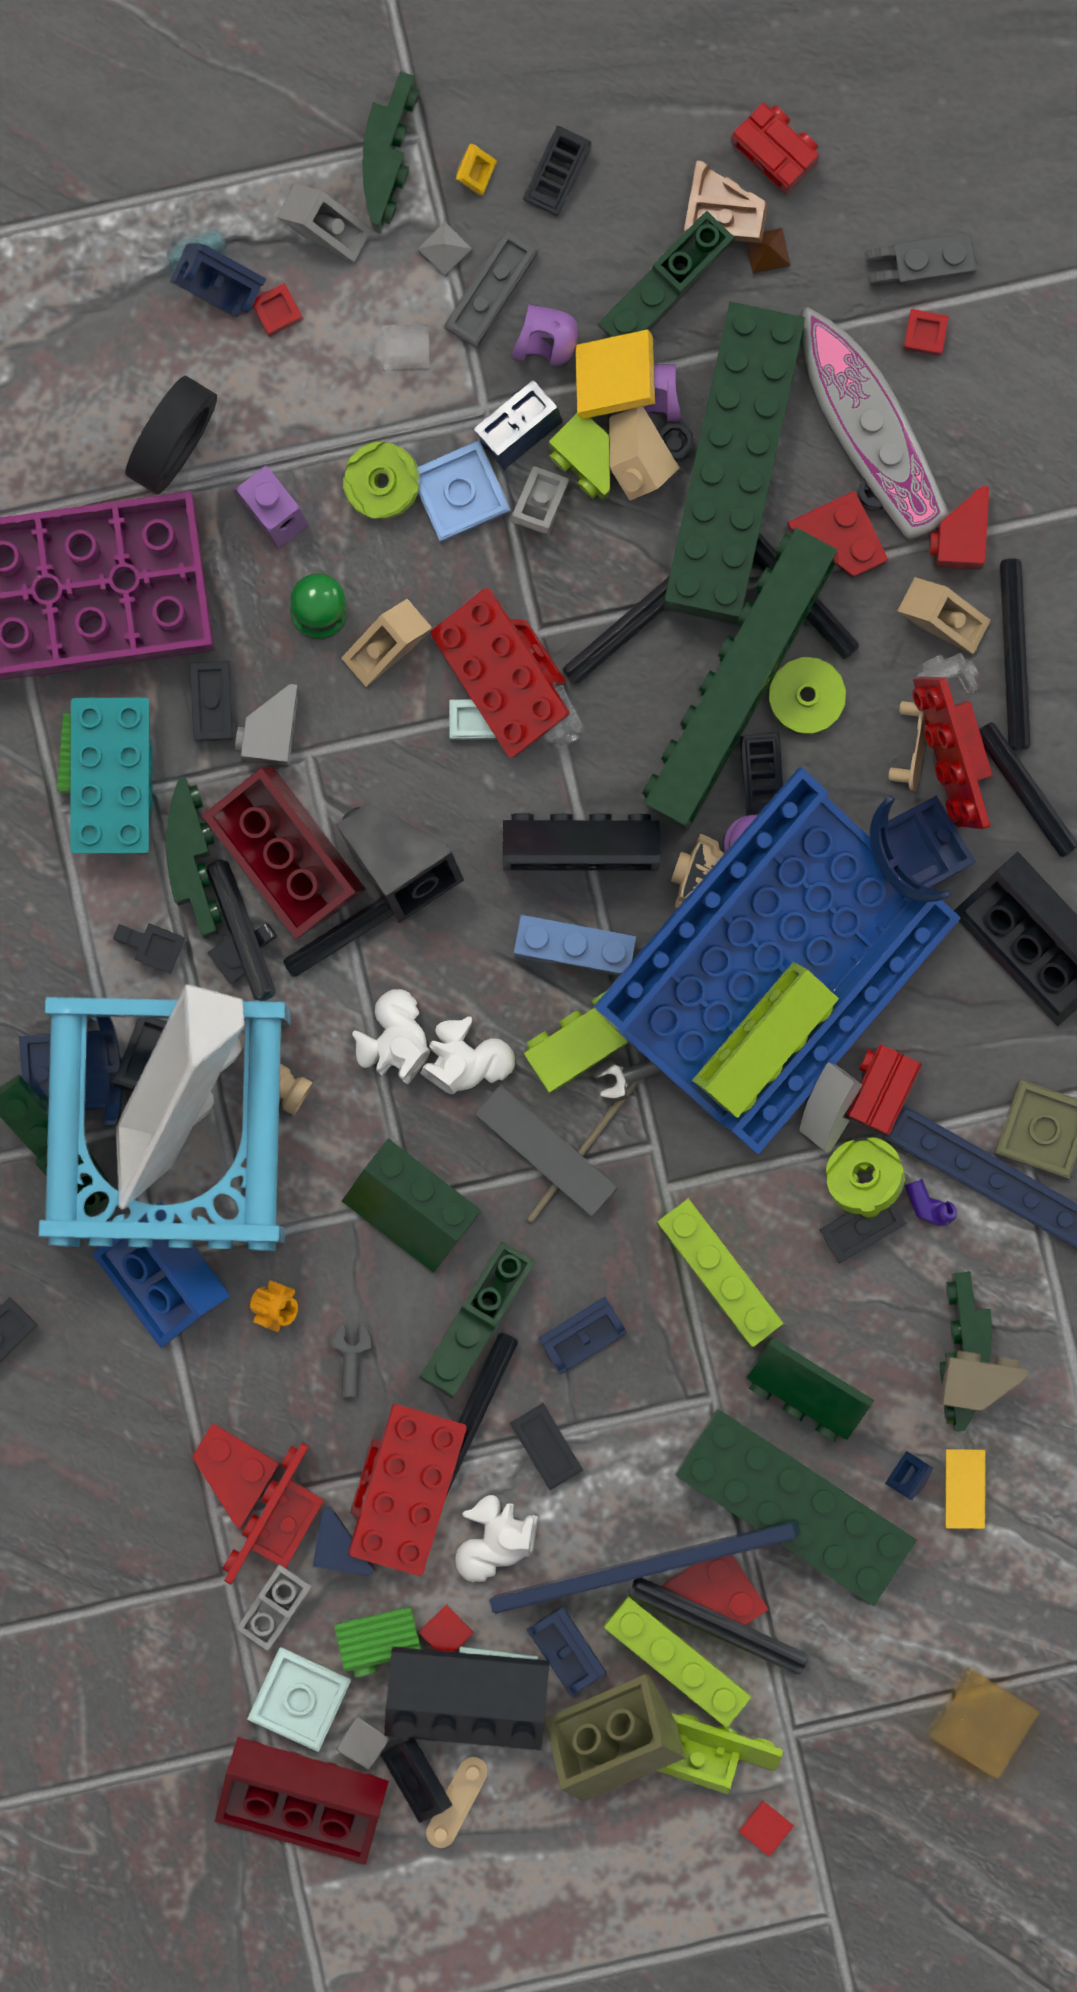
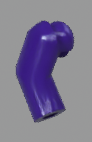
M923 1179L905 1185L918 1219L936 1226H947L957 1217V1208L953 1203L949 1201L942 1202L929 1197Z

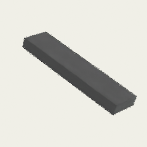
M502 1085L494 1091L475 1113L591 1217L599 1211L618 1189L616 1185Z

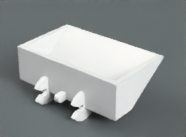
M186 984L116 1125L119 1206L122 1209L126 1208L172 1168L192 1127L209 1114L214 1104L211 1090L220 1072L231 1065L241 1051V1042L238 1036L244 1027L242 999Z

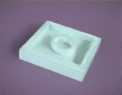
M280 1646L247 1720L319 1752L352 1679Z

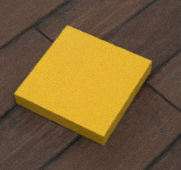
M648 329L576 345L577 413L582 419L655 404L653 335Z

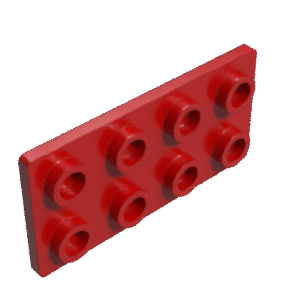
M490 588L482 589L431 630L432 638L508 757L518 756L569 716L568 708L556 691L567 683L528 621L526 619L509 618Z
M920 676L913 679L915 689L912 690L913 700L917 709L923 712L926 726L923 728L924 737L928 746L933 748L937 763H935L934 768L937 779L941 785L945 786L948 800H946L948 816L958 827L974 829L990 827L977 781L992 776V771L971 701H964L954 705L948 681L945 677Z
M398 1404L392 1405L382 1440L375 1438L371 1440L350 1510V1514L358 1516L348 1550L350 1556L417 1576L423 1575L467 1427L465 1424Z

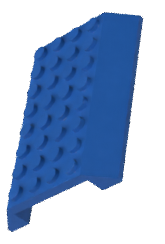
M799 767L593 1006L611 1027L712 1118L758 1155L812 1093L828 1062L836 1064L961 918L943 900L919 902L908 899L900 894L881 872L874 858L869 836L827 797L829 792L802 767ZM795 962L808 969L839 1000L833 1005L831 1015L824 1022L817 1024L810 1032L804 1047L798 1052L793 1053L782 1065L783 1069L780 1075L774 1081L767 1083L758 1093L757 1100L752 1108L747 1112L741 1113L737 1118L718 1105L692 1080L787 968Z

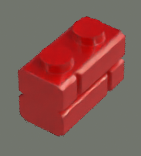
M763 102L733 132L730 143L786 195L818 163L819 154L816 152L818 145L805 132H801L798 135L788 126L790 119L779 107L774 105L770 109Z
M881 1044L877 1046L875 1051L868 1049L858 1069L865 1073L860 1082L862 1087L850 1104L845 1116L888 1136L922 1064Z

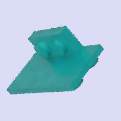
M73 698L71 700L70 851L73 854H147L149 852V819H153V742L150 739V701L148 698Z

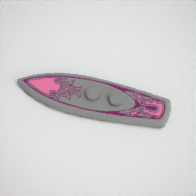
M808 307L804 308L802 312V317H805L802 331L804 359L810 383L820 408L834 434L906 538L911 539L931 533L939 527L940 522L949 515V512L925 455L898 399L869 355L849 334L818 312Z

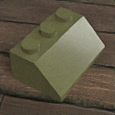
M647 1674L545 1718L560 1788L562 1791L583 1802L685 1759L677 1722Z

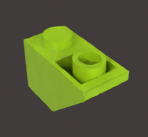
M576 413L549 441V450L552 452L549 458L563 472L570 469L580 478L577 485L590 498L594 499L598 496L605 501L610 495L609 435L591 418L582 419Z

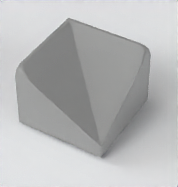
M358 1714L336 1747V1750L369 1770L391 1737L384 1736V1731Z

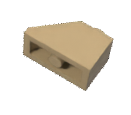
M644 407L619 411L609 417L610 469L629 501L657 490L679 469V466Z
M916 577L897 610L919 628L971 654H974L991 621L948 587Z
M406 599L381 614L341 659L364 686L367 687L409 653L432 627L412 603Z

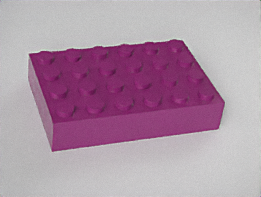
M191 491L0 517V681L216 651L196 501Z

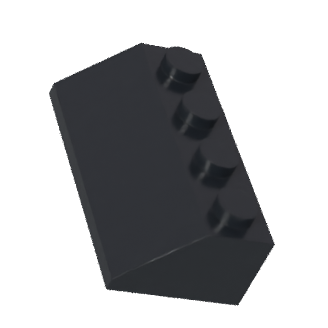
M516 813L511 814V820H503V871L659 870V821H651L650 814H628V820H612V814L598 813L589 814V820H573V814L556 813L550 814V820H534V814Z
M1017 851L965 899L954 912L961 917L959 920L961 924L1047 1016L1059 1026L1077 1010V914Z
M392 1646L384 1736L542 1750L550 1661Z

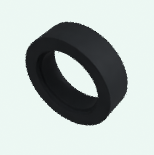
M188 376L181 377L166 393L142 430L129 457L125 475L155 494H160L182 469L203 435L215 409L217 394Z

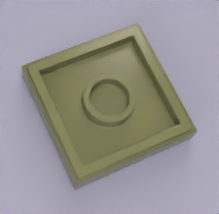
M1020 1079L994 1154L1069 1179L1077 1158V1099Z

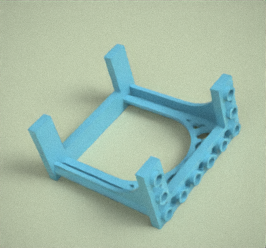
M46 997L45 1013L51 1017L45 1220H39V1236L49 1238V1245L59 1247H80L81 1239L89 1240V1246H112L113 1239H128V1247H152V1239L168 1240L169 1248H192V1240L208 1241V1248L232 1249V1241H242L248 1243V1249L253 1251H276V1243L285 1244V1228L276 1225L281 1026H290L291 1010L285 1002L242 1001L245 1020L243 1128L237 1156L226 1175L209 1191L190 1201L173 1205H151L134 1200L127 1206L130 1209V1216L127 1219H124L125 1215H118L112 1222H107L114 1214L116 1207L119 1206V1192L106 1182L98 1172L86 1145L84 1118L87 1022H96V1017L170 1018L178 1000ZM79 1155L81 1156V1158H82V1160H83V1162H84V1163H82V1164H80V1165L78 1164V1163H79ZM246 1158V1168H243L241 1165ZM81 1173L89 1174L93 1178V1184L86 1186L78 1193V1184L83 1185ZM244 1177L240 1188L246 1187L245 1197L238 1190L231 1187V1181L234 1178ZM99 1191L107 1193L109 1204L106 1210L96 1217L87 1216L84 1212V1204L88 1197ZM226 1194L235 1200L239 1208L235 1219L227 1220L218 1215L213 1205L217 1195ZM205 1207L209 1217L215 1224H209L208 1220L201 1216H197V1221L194 1220L192 1217L193 1209ZM158 1210L166 1212L167 1217L164 1221L156 1219L155 1214ZM147 1213L149 1223L139 1222ZM175 1214L183 1223H173Z

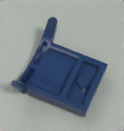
M892 795L886 797L877 808L869 831L870 846L881 872L888 882L908 899L919 902H935L951 896L949 890L939 891L930 888L976 863L937 795L888 820V816L895 799Z
M96 1017L100 1030L87 1031L85 1110L105 1109L104 1126H114L118 1121L122 1106V1089L114 1087V1080L121 1064L119 1042L112 1018ZM51 1034L19 1036L22 1078L39 1097L45 1094L49 1099Z

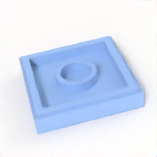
M480 440L418 467L420 472V490L418 494L440 543L511 512Z

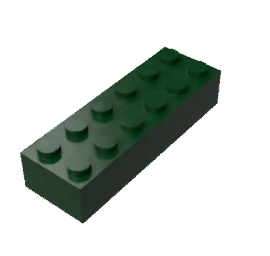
M719 1409L715 1410L674 1473L677 1477L756 1529L797 1519L801 1532L799 1536L794 1540L779 1544L873 1606H875L917 1541V1539Z

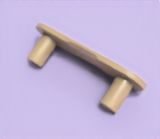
M902 701L899 710L900 715L919 717L915 752L912 756L910 770L890 768L889 781L909 783L910 791L916 792L920 783L926 747L923 732L926 723L923 712L917 709L914 702Z
M468 1757L464 1759L446 1790V1794L453 1806L432 1817L426 1830L427 1839L434 1847L445 1848L449 1846L461 1828L488 1775L487 1765L481 1758Z

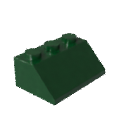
M389 1138L367 1164L342 1200L344 1204L433 1273L482 1212Z
M770 1337L745 1376L746 1379L752 1382L748 1389L767 1401L771 1395L784 1401L785 1404L782 1410L801 1422L805 1415L818 1422L819 1424L815 1430L836 1442L839 1436L848 1440L874 1402L869 1396L778 1340Z

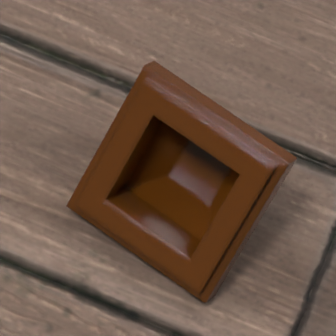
M782 228L764 231L762 243L746 242L752 274L790 266Z

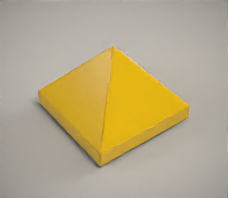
M469 144L458 166L456 180L478 195L483 196L497 160L476 145Z

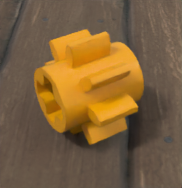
M272 1280L269 1281L268 1287L258 1288L250 1300L251 1311L256 1314L253 1322L275 1332H279L281 1325L287 1326L291 1324L298 1313V1303L292 1298L295 1290Z

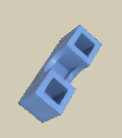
M521 915L514 957L549 964H568L586 968L592 972L619 977L632 962L636 936Z

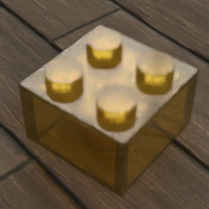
M967 1667L927 1734L986 1773L999 1779L1038 1716L1039 1711L972 1668Z

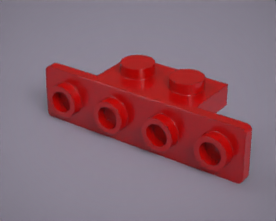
M302 1442L298 1449L294 1446L290 1447L280 1465L286 1469L279 1483L274 1480L271 1481L261 1499L267 1505L260 1518L252 1515L241 1534L248 1538L242 1550L238 1552L233 1549L222 1570L228 1573L224 1582L230 1585L233 1584L251 1550L285 1568L289 1565L325 1501L324 1498L291 1480L310 1445Z

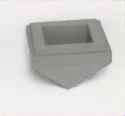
M446 222L418 248V251L444 276L472 250Z

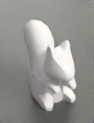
M392 989L384 993L376 1002L374 1011L376 1020L385 1029L377 1040L359 1031H353L352 1033L356 1040V1059L361 1067H371L378 1061L376 1070L380 1075H384L391 1066H395L399 1069V1077L406 1084L412 1081L426 1063L430 1054L425 1033L414 1020L419 1015V1010L416 1007L417 1001L409 992L402 989Z
M470 1016L463 1020L443 1021L436 1026V1035L443 1043L432 1041L429 1049L438 1056V1059L434 1064L426 1063L420 1072L422 1076L449 1094L471 1089L484 1078L490 1083L497 1080L503 1081L512 1073L515 1067L514 1052L501 1039L490 1038L484 1040L475 1049L463 1041L472 1023V1017Z
M494 1495L484 1497L472 1509L464 1511L462 1515L465 1518L484 1524L485 1531L483 1539H469L458 1547L455 1556L458 1573L467 1581L473 1583L475 1581L485 1582L487 1578L495 1576L496 1567L511 1566L525 1557H530L534 1548L538 1516H527L524 1521L516 1520L513 1518L514 1504L512 1503L506 1504L504 1510L500 1513V1502Z

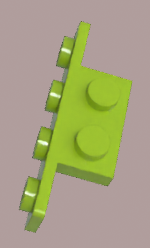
M671 1713L677 1722L685 1759L657 1771L728 1794L738 1760L775 1771L784 1751L775 1747L768 1740L761 1738L752 1740L738 1735L735 1730L729 1727H713L700 1723V1720L692 1715H676Z

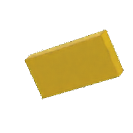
M945 1449V1528L985 1529V1450Z

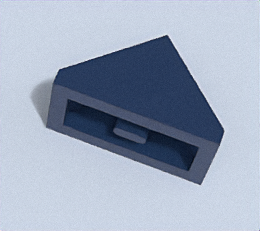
M331 1505L322 1511L313 1566L368 1576L375 1571V1568L371 1562L352 1557L348 1554L352 1535Z

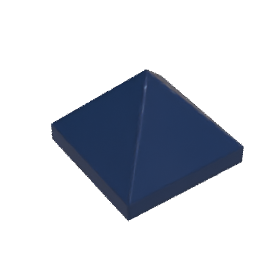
M906 1451L885 1484L912 1501L925 1487L933 1467Z

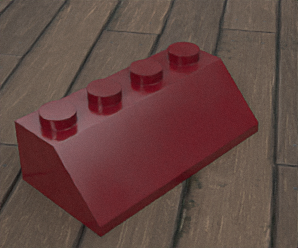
M273 766L261 767L202 815L295 939L300 938L336 914L366 890Z
M237 1737L226 1771L214 1822L366 1865L389 1780L340 1767L334 1763L302 1756L296 1752H288L257 1741Z

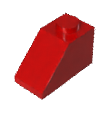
M981 486L942 520L937 528V533L931 532L929 556H936L935 567L978 570L983 568L986 555L989 504L988 486Z

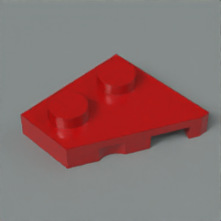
M214 1423L211 1424L192 1456L231 1520L240 1529L280 1464Z

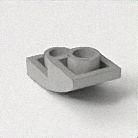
M828 1062L809 1097L799 1131L825 1152L830 1153L850 1121L844 1114L859 1092L862 1084L836 1064Z
M279 1564L236 1630L269 1651L312 1586Z

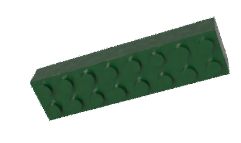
M729 301L663 605L665 610L735 625L739 624L737 620L743 609L805 317Z
M797 527L792 536L785 533L775 551V559L778 561L774 569L771 570L767 567L756 585L757 593L759 594L754 605L747 602L737 620L740 630L736 638L728 636L718 654L719 661L722 662L716 673L710 670L699 689L700 695L703 696L697 707L690 705L680 723L681 729L684 730L678 742L673 739L670 741L661 758L665 764L659 776L653 773L642 792L644 797L647 798L644 804L649 810L687 831L691 828L838 561V549Z

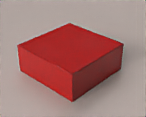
M285 283L257 296L253 304V308L268 337L303 320Z
M911 309L903 349L941 356L949 316Z
M446 1604L419 1630V1633L435 1650L455 1652L474 1631Z
M762 1800L738 1831L770 1857L794 1825Z

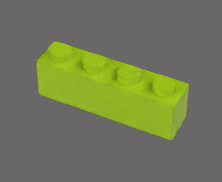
M793 962L692 1081L724 1110L738 1118L741 1113L747 1112L752 1108L757 1100L758 1093L764 1086L774 1081L780 1075L783 1069L782 1065L787 1059L804 1047L808 1040V1035L816 1025L824 1022L831 1015L833 1005L839 998L808 969Z
M604 993L593 999L592 1003L595 1005ZM595 1008L581 1015L579 1010H576L559 1022L562 1029L549 1036L544 1031L528 1041L526 1044L529 1050L524 1053V1057L548 1094H551L629 1042L611 1027Z
M689 1198L656 1222L750 1347L753 1348L784 1324Z
M628 1594L603 1624L607 1631L726 1728L752 1698L745 1689L641 1604L631 1599Z

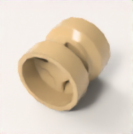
M280 1063L279 1102H282L284 1111L294 1116L309 1093L313 1082L304 1077L294 1079L290 1069Z

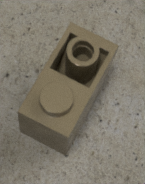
M957 1351L956 1358L947 1357L940 1404L983 1411L1028 1377L1029 1370L1020 1369L1019 1360L996 1357L995 1364L980 1362L981 1354Z

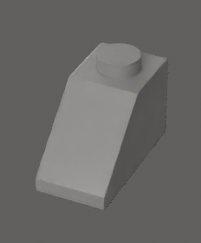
M295 183L277 215L278 219L301 236L352 262H355L372 230L371 227L323 191Z
M289 684L247 716L245 727H238L235 750H242L241 757L243 761L282 766L290 765L299 696L298 685Z

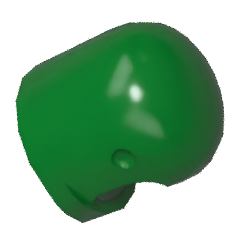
M313 573L303 577L295 584L290 598V616L294 626L302 635L313 640H325L336 635L344 627L347 617L346 596L342 586L333 577L326 574ZM339 620L332 629L324 632H313L301 625L303 624L310 628H325Z

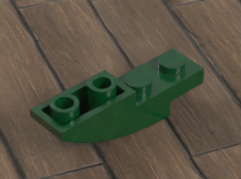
M402 71L399 72L388 107L372 103L363 143L362 171L367 211L373 231L380 234L384 223L389 225L392 223L397 208V203L392 200L396 188H404L410 169L409 166L405 165L404 152L395 150L394 147L401 148L408 126L403 125V121L407 111H414L420 90L415 89V76Z
M706 211L652 265V269L598 322V327L609 337L643 331L650 327L653 328L711 267L734 240V236Z
M185 777L178 779L171 800L166 833L167 867L174 902L177 906L191 902L201 936L206 938L219 934L216 924L222 923V918L216 900L208 901L204 887L211 886L205 863L197 865L196 860L210 856L208 846L215 844L209 824L207 822L201 823L197 812L198 808L204 807L197 785L190 786Z
M17 1075L0 1087V1117L37 1157L36 1166L47 1177L49 1099L45 1094L39 1097L20 1075ZM89 1152V1155L96 1169L101 1174V1176L106 1180V1182H108L99 1165ZM79 1155V1163H78V1164L80 1165V1164H82V1163H84V1162H83L81 1156ZM81 1173L83 1185L78 1184V1193L86 1186L93 1184V1178L89 1174ZM99 1191L88 1197L84 1204V1212L87 1216H90L109 1203L107 1193Z
M501 1242L419 1379L453 1399L534 1265V1260L506 1243Z
M971 1271L952 1273V1281L946 1282L948 1305H955L957 1318L955 1321H950L953 1344H960V1351L981 1354L980 1362L989 1363L992 1341L991 1309L975 1310ZM957 1352L945 1353V1359L947 1357L956 1358ZM946 1361L939 1362L942 1385ZM944 1405L946 1424H953V1429L956 1432L965 1431L976 1410Z

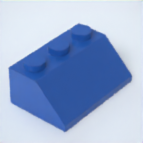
M160 1201V1202L157 1203L156 1205H164V1204H163L162 1201ZM158 1210L155 1217L158 1221H164L167 1214L164 1210ZM147 1213L139 1222L149 1223ZM113 1239L112 1246H100L92 1253L160 1348L230 1297L228 1291L193 1243L192 1248H169L168 1240L152 1239V1247H128V1239Z

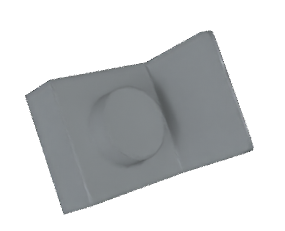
M533 466L510 521L513 524L549 536L569 479Z

